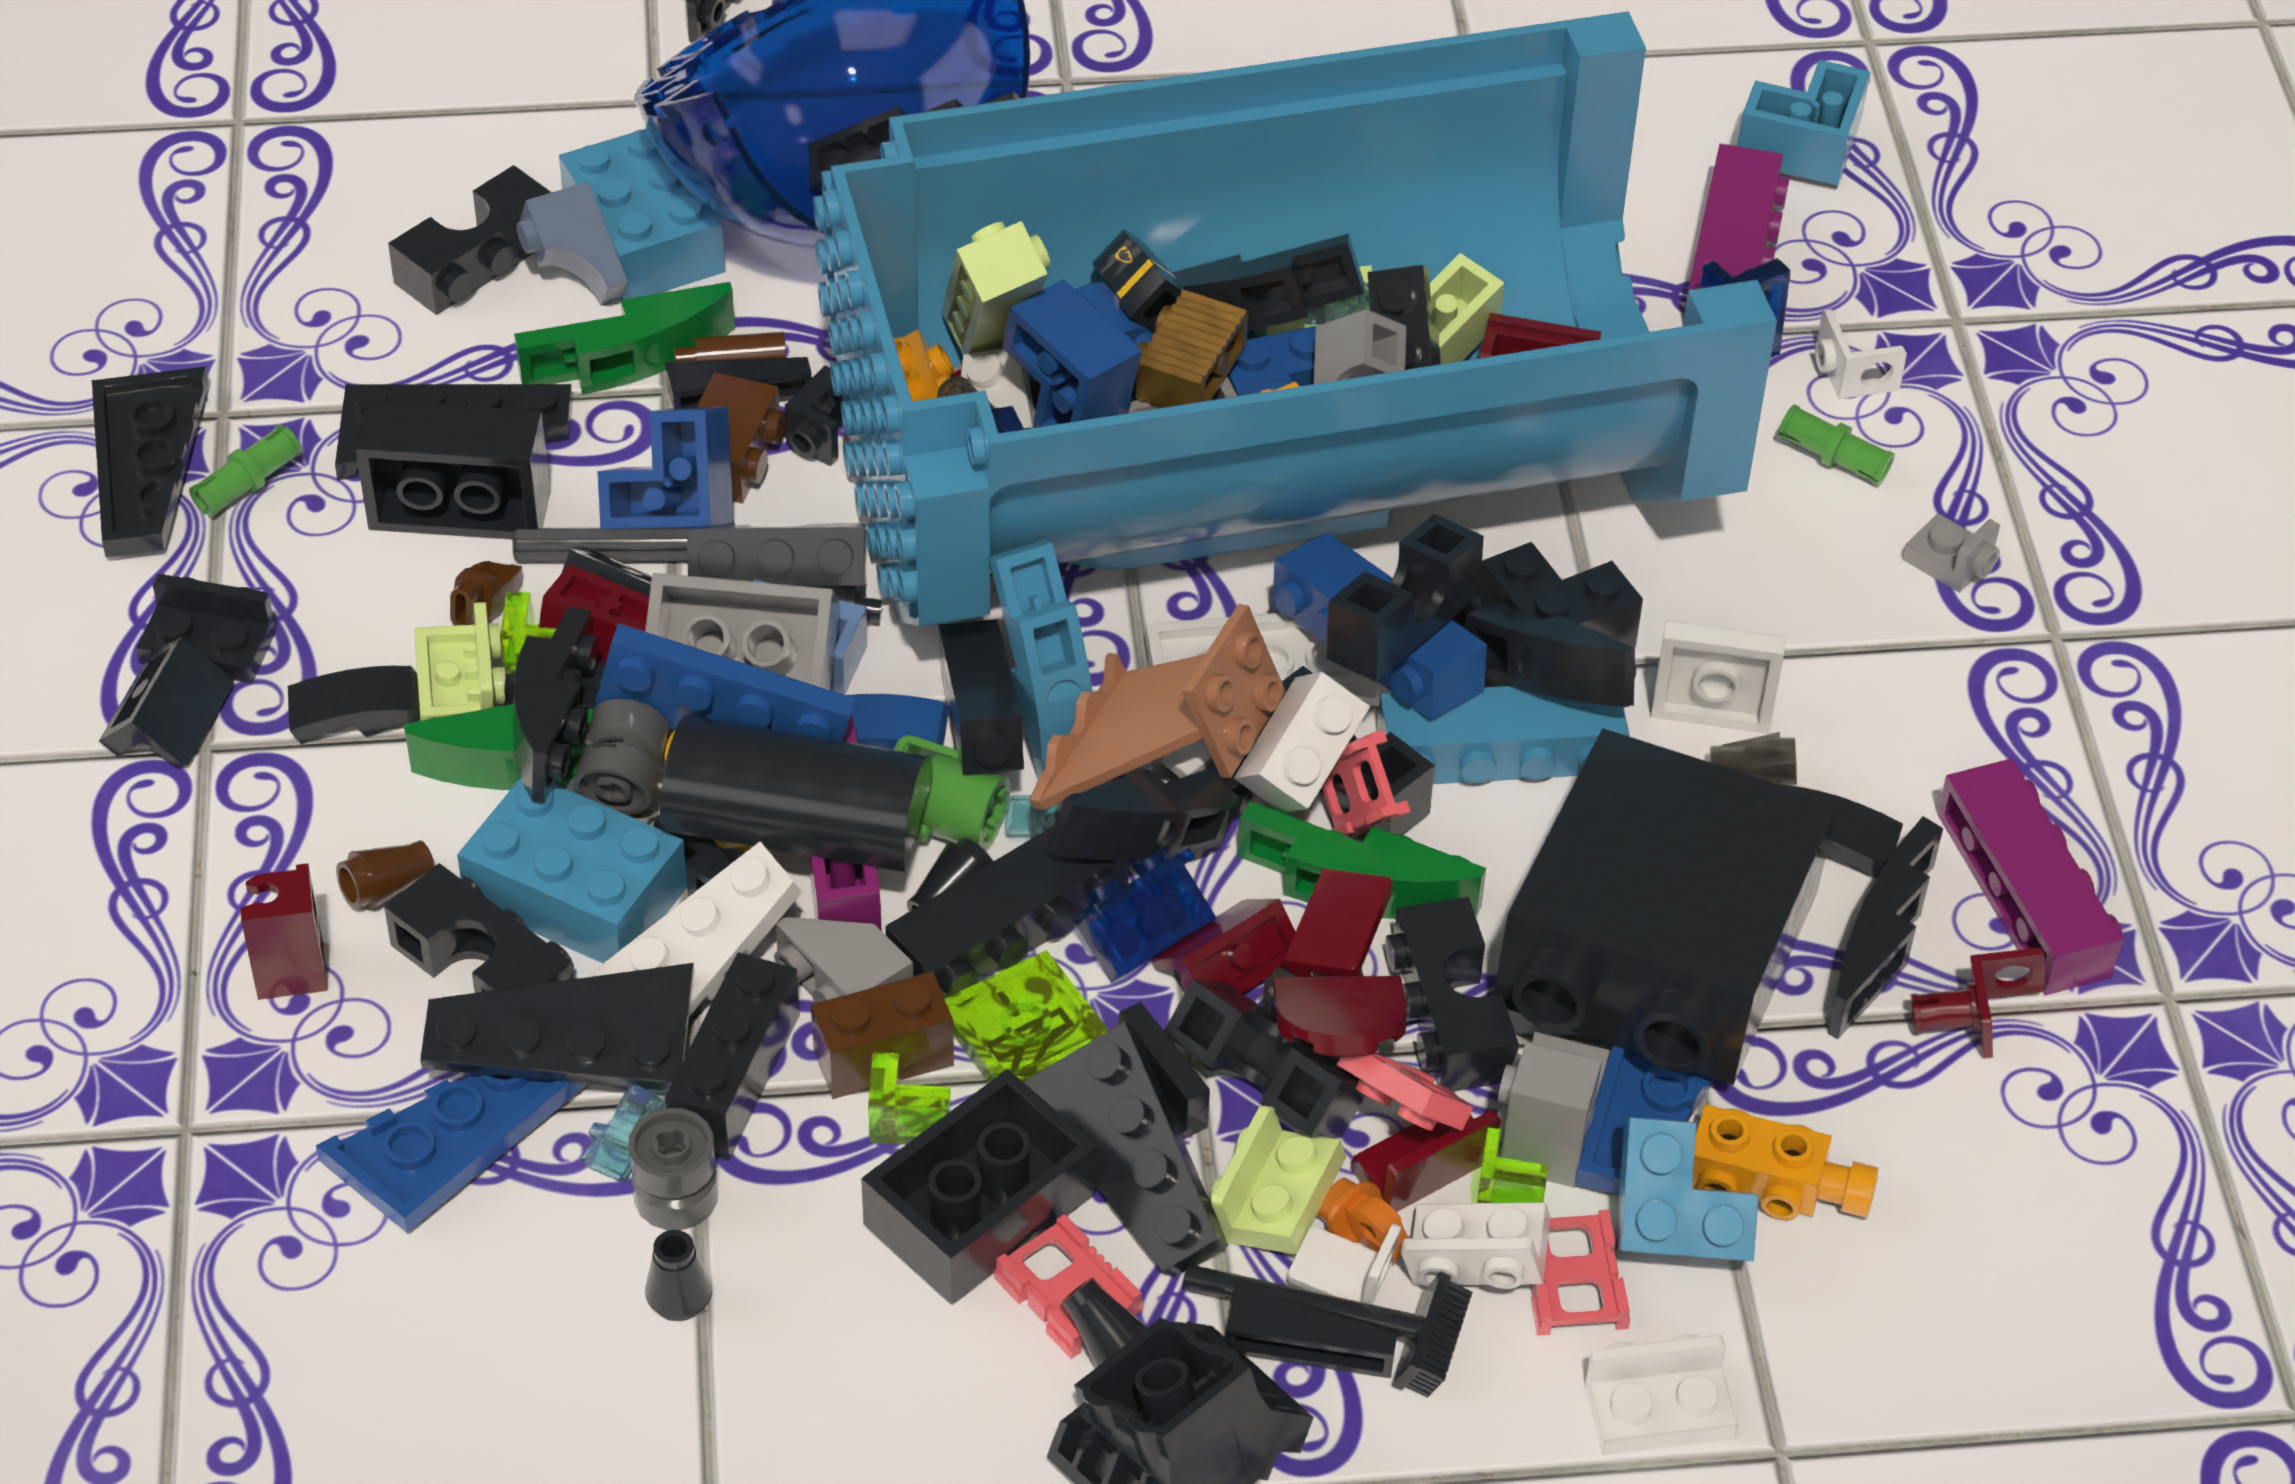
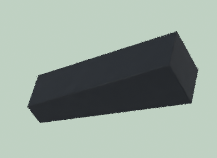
M808 357L665 362L667 389L672 408L697 407L714 372L778 386L779 402L789 401L812 378Z
M1235 1285L1226 1339L1247 1357L1391 1378L1397 1333Z

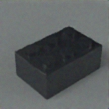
M368 400L355 448L368 530L513 540L514 530L518 528H543L551 490L541 411Z
M1006 1069L861 1178L863 1224L953 1304L996 1270V1258L1004 1253L1007 1256L1056 1224L1058 1217L1064 1213L1066 1215L1097 1192V1145L1015 1074Z

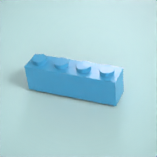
M1512 686L1484 687L1483 693L1432 720L1426 718L1409 704L1402 702L1395 694L1380 693L1377 731L1384 730L1385 735L1392 732L1435 765L1433 784L1482 783L1486 781L1516 779L1540 780L1551 777L1578 776L1602 728L1629 736L1623 707L1565 700Z

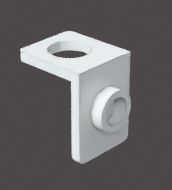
M1833 310L1822 311L1818 338L1815 345L1816 362L1821 372H1827L1838 399L1897 391L1901 385L1907 356L1904 347L1894 346L1851 352ZM1880 362L1890 364L1889 371L1883 377L1873 381L1861 379L1862 373L1869 366Z
M1392 1223L1379 1252H1375L1321 1228L1310 1227L1288 1271L1287 1279L1290 1283L1309 1291L1373 1305L1392 1264L1402 1227Z

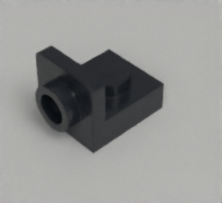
M824 365L785 404L786 445L794 448L798 453L812 457L828 466H831L838 459V425L842 421L841 402H843V396L835 397L830 367Z

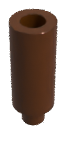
M784 331L695 337V347L674 348L675 362L786 358Z

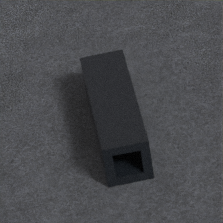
M998 620L938 624L941 678L963 775L1024 769L1021 711Z

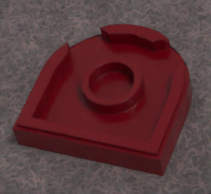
M1401 976L1274 977L1273 998L1279 1033L1290 1043L1296 1037L1314 1043L1313 1052L1316 1054L1331 1057L1370 1055L1376 1053L1379 1042L1390 1038L1397 1042L1406 1032L1407 1004Z

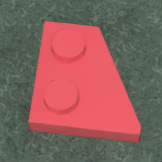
M1378 1053L1358 1057H1341L1337 1064L1359 1078L1355 1087L1357 1091L1388 1106L1395 1099L1402 1103L1397 1112L1399 1116L1429 1131H1433L1437 1121L1462 1131L1474 1108L1449 1088L1439 1083L1437 1086L1433 1084L1436 1078L1432 1075Z

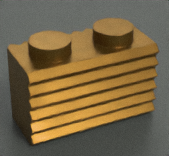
M1182 289L1176 303L1172 306L1165 305L1160 311L1151 341L1148 340V343L1141 341L1137 346L1142 350L1136 375V398L1140 402L1147 400L1151 406L1158 404L1160 408L1212 400L1247 345L1248 310Z

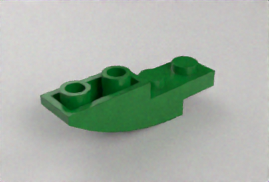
M731 282L621 300V316L514 333L521 384H555L578 380L581 393L584 395L623 386L666 371L665 362H675L674 348L695 347V337L723 336L735 330Z
M513 704L494 706L483 710L444 717H433L427 720L403 724L412 773L442 782L495 790H511L520 779L513 749ZM594 708L587 709L588 725L582 744L572 745L570 764L565 779L563 781L555 780L554 784L567 788L570 780L575 777L582 751L586 747L585 739Z
M1249 801L1240 816L1238 857L1284 874L1283 895L1308 903L1322 868L1390 877L1393 892L1382 917L1386 919H1395L1396 908L1463 897L1470 898L1475 916H1477L1482 907L1486 868L1471 863L1461 856L1447 854L1415 842L1407 836L1393 834L1375 826L1371 827L1362 843L1347 837L1341 832L1324 829L1292 817L1282 810L1271 809Z

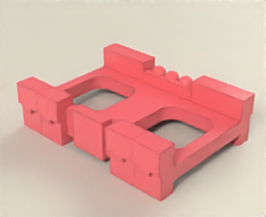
M1384 730L1365 735L1347 744L1322 785L1335 827L1332 830L1341 832L1349 838L1369 831L1375 822H1387L1411 812L1407 800L1395 803L1377 746L1387 742ZM1365 761L1371 766L1379 792L1378 798L1374 801L1368 795L1361 773V764ZM1337 774L1343 780L1350 802V810L1347 813H1343L1333 786V777Z
M1599 1210L1598 1215L1550 1218L1549 1232L1564 1229L1585 1230L1589 1234L1592 1253L1585 1256L1557 1257L1551 1253L1548 1240L1543 1284H1532L1531 1306L1537 1336L1550 1335L1551 1326L1614 1322L1616 1330L1629 1329L1630 1309L1623 1277L1618 1278L1616 1240L1610 1210ZM1593 1283L1600 1290L1603 1307L1597 1311L1567 1312L1561 1307L1558 1288L1561 1285Z
M1065 1213L1056 1219L1055 1225L1007 1256L1004 1253L996 1258L994 1279L1018 1304L1028 1300V1306L1044 1323L1048 1321V1324H1046V1334L1070 1359L1081 1353V1344L1084 1342L1069 1312L1062 1305L1061 1301L1089 1278L1093 1277L1105 1292L1134 1316L1143 1311L1142 1292L1117 1267L1112 1270L1111 1263L1104 1262V1256L1097 1254L1095 1247L1089 1246V1238L1076 1227ZM1055 1244L1073 1263L1048 1280L1039 1279L1023 1261L1043 1246Z

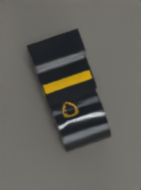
M1125 229L1092 262L1098 273L1112 286L1111 290L1120 299L1119 304L1129 317L1153 333L1155 332V325L1159 314L1152 315L1150 306L1165 291L1173 295L1170 304L1172 306L1176 303L1177 297H1180L1182 289L1186 290L1158 257L1137 237Z

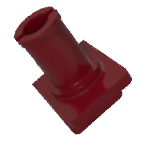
M2042 948L1970 955L1971 982L1967 983V989L1919 995L1917 993L1910 994L1915 1034H1922L1925 1031L1972 1026L1973 1032L1979 1033L1983 1058L1993 1057L1992 1019L1988 999L2044 991L2045 958ZM2009 966H2023L2030 970L2026 976L2013 981H2004L1995 977L2001 969Z

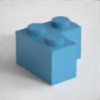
M1819 60L1807 92L1755 80L1742 114L1738 146L1782 153L1781 173L1839 186L1862 120L1871 71Z
M1624 1116L1615 1247L1620 1251L1754 1261L1759 1195L1751 1192L1692 1188L1697 1123Z

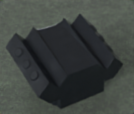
M1160 1317L1074 1384L1080 1406L1059 1422L1047 1458L1075 1484H1254L1259 1479L1268 1481L1279 1450L1301 1453L1314 1417L1213 1326L1192 1322H1169Z

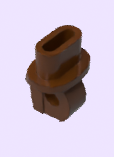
M483 561L474 564L470 568L463 569L456 577L454 590L450 595V619L454 626L473 625L474 603L486 602L487 622L497 617L501 608L522 587V566Z

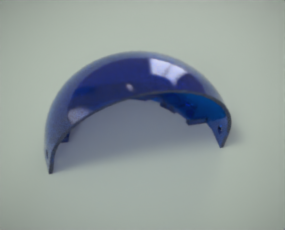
M773 0L772 5L768 8L752 13L746 10L675 54L657 68L661 78L655 82L652 78L643 81L634 95V101L658 153L676 178L700 202L731 223L757 236L791 246L815 249V241L824 239V231L819 232L817 229L813 197L822 196V191L815 192L809 187L808 144L897 106L909 115L922 113L953 99H957L965 107L983 104L1012 91L1020 98H1026L1030 73V40L1024 0Z

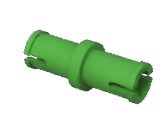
M1795 404L1787 411L1778 430V437L1787 439L1820 455L1821 463L1829 467L1838 464L1873 481V484L1877 486L1882 484L1895 459V453L1886 451L1851 434L1852 427L1841 422L1835 426L1800 409Z
M279 424L273 431L245 451L236 449L230 453L224 466L200 483L189 488L190 496L204 515L207 514L209 518H213L220 510L245 492L255 493L264 487L265 478L293 458L302 454V447L294 433L288 427L284 428L283 424Z

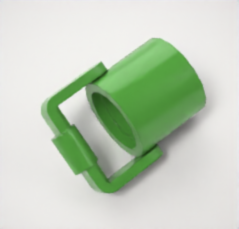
M912 735L900 738L894 750L929 755L933 765V781L915 840L926 842L929 836L933 835L957 843L961 838L965 837L971 839L986 851L993 844L999 833L1006 814L1010 797V780L1008 776L996 772L963 775L958 750Z

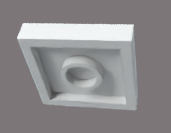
M1666 620L1651 717L1769 734L1784 658L1786 637Z

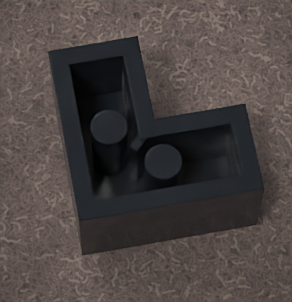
M1532 542L1482 560L1481 594L1540 620L1561 615L1629 646L1636 647L1643 598L1613 561L1561 579Z

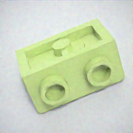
M1260 1105L1249 1127L1241 1131L1236 1151L1224 1174L1219 1176L1214 1182L1211 1191V1206L1227 1243L1297 1255L1309 1228L1312 1226L1322 1206L1327 1192L1346 1159L1341 1140L1321 1136L1309 1137L1307 1134L1283 1131L1274 1107Z

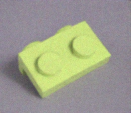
M486 602L474 603V625L414 628L420 721L433 717H444L493 707V704L505 703L503 667L491 668V659H501L499 623L488 624Z

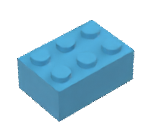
M660 125L637 130L559 155L562 189L588 182L628 280L621 300L658 294L726 272L722 223Z
M521 778L457 854L460 877L466 876L473 880L487 899L502 910L508 908L516 912L533 933L600 963H605L664 917L687 888L683 839L557 784H553L544 803L532 801Z

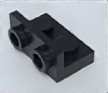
M157 574L152 584L157 606L136 647L139 664H144L150 654L182 636L234 681L253 684L276 634L269 595L266 592L247 587H234L200 581L190 577Z

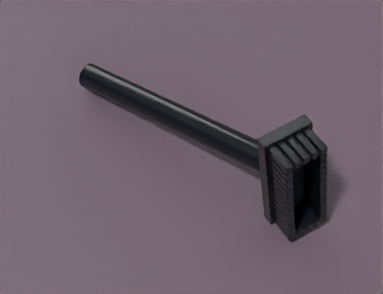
M1192 1264L1188 1265L1183 1282L1184 1290L1233 1300L1235 1285L1397 1333V1337L1407 1340L1392 1385L1401 1390L1407 1387L1427 1398L1445 1381L1446 1373L1451 1363L1450 1360L1453 1356L1452 1353L1455 1350L1459 1332L1464 1322L1465 1312L1468 1309L1473 1293L1450 1281L1452 1276L1441 1271L1422 1292L1416 1312L1413 1314Z

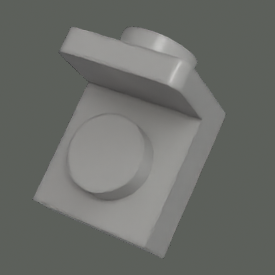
M1937 513L1906 543L1902 560L1960 593L1977 576L1980 578L1986 577L1996 564L2000 554V549L1995 546L2000 524L1992 519H1988L1975 533H1972Z

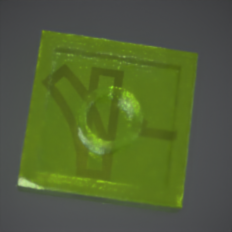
M1047 950L974 984L952 997L945 998L953 1018L954 1038L988 1083L1006 1069H1009L1024 1082L1109 1031Z

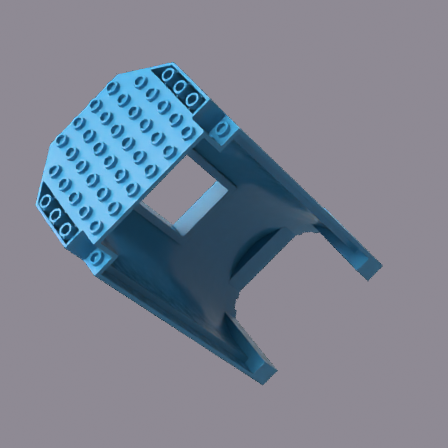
M1629 11L889 117L890 142L880 144L881 159L831 166L830 171L821 172L822 196L813 197V207L817 229L819 232L824 231V239L815 241V250L819 272L821 275L826 274V281L817 283V292L821 314L823 317L830 316L831 320L828 322L829 339L832 353L837 358V362L830 363L831 381L835 397L843 396V402H841L842 421L845 434L850 439V442L843 443L844 463L848 477L858 476L859 482L854 483L857 512L859 517L869 516L870 523H866L868 552L871 558L880 557L882 564L876 566L880 595L882 599H892L897 620L916 626H925L990 615V575L993 573L989 557L1044 539L1053 542L1058 564L1070 562L1098 569H1129L1310 540L1327 532L1335 536L1388 527L1389 510L1616 473L1621 474L1632 501L1684 502L1747 491L1777 319L1758 280L1688 290L1683 327L1650 332L1634 298L1632 280L1630 276H1623L1618 246V243L1625 239L1623 214L1646 46ZM1020 221L1023 222L1029 237L1037 234L1047 250L1051 267L1046 269L1048 275L1043 289L1062 279L1074 289L1095 282H1102L1111 289L1112 286L1098 273L1092 262L1123 229L1129 231L1144 243L1170 272L1239 254L1244 262L1349 234L1359 266L1372 265V271L1425 265L1429 269V281L1431 282L1461 253L1504 282L1502 315L1602 332L1600 340L1479 358L1482 340L1463 361L1005 433H998L985 390L912 402L894 342V338L904 337L919 329L930 347L937 343L942 346L954 368L962 364L963 355L941 312L956 250L972 243V235L988 225L1003 222L1007 228ZM1254 330L1247 331V340L1253 339ZM1028 373V377L1031 381H1037L1032 375ZM1136 395L1130 400V402L1138 400L1136 398Z

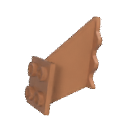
M1237 605L1206 654L1126 671L1119 655L1108 653L1105 657L1103 683L1098 691H1082L1077 698L1074 726L1069 734H1053L1047 743L1045 770L1039 777L1029 799L1032 807L1045 810L1062 802L1064 798L1073 793L1087 791L1200 739H1204L1220 777L1231 778L1245 755L1251 751L1257 736L1286 693L1249 605Z

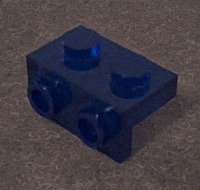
M1165 847L1134 866L1139 878L1123 887L1118 878L1115 877L1085 895L1091 907L1072 920L1111 983L1217 918L1185 867L1187 863L1196 858L1190 847L1174 857H1171Z

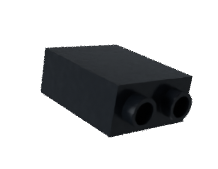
M1602 728L1508 912L1494 995L1502 994L1508 1010L1520 1013L1529 1022L1542 1029L1554 1032L1573 1031L1642 1054L1652 1064L1664 1070L1676 1073L1695 1072L1734 1085L1817 895L1839 803Z

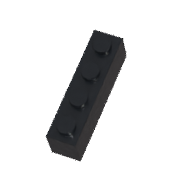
M1053 825L885 926V934L913 962V976L933 971L946 1003L950 1000H958L969 994L978 983L999 970L1009 969L1017 965L1027 953L1050 939L1063 937L1076 923L1099 909H1108L1115 905L1128 892L1129 861L1083 859L1053 854L1046 847L1054 827Z

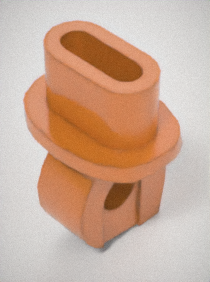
M1348 1178L1339 1179L1330 1187L1317 1214L1318 1218L1327 1223L1328 1232L1354 1243L1360 1242L1375 1252H1379L1392 1223L1402 1227L1393 1262L1402 1257L1403 1240L1410 1239L1406 1234L1399 1214L1387 1202L1382 1200L1380 1189L1370 1181L1356 1184Z

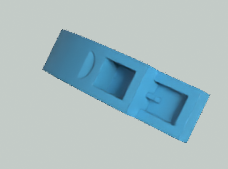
M1045 539L989 557L1016 667L1011 668L1010 671L1038 779L1045 770L1047 743L1053 734H1069L1074 726L1077 698L1082 691H1092L1088 660L1076 605L1067 601L1053 542Z

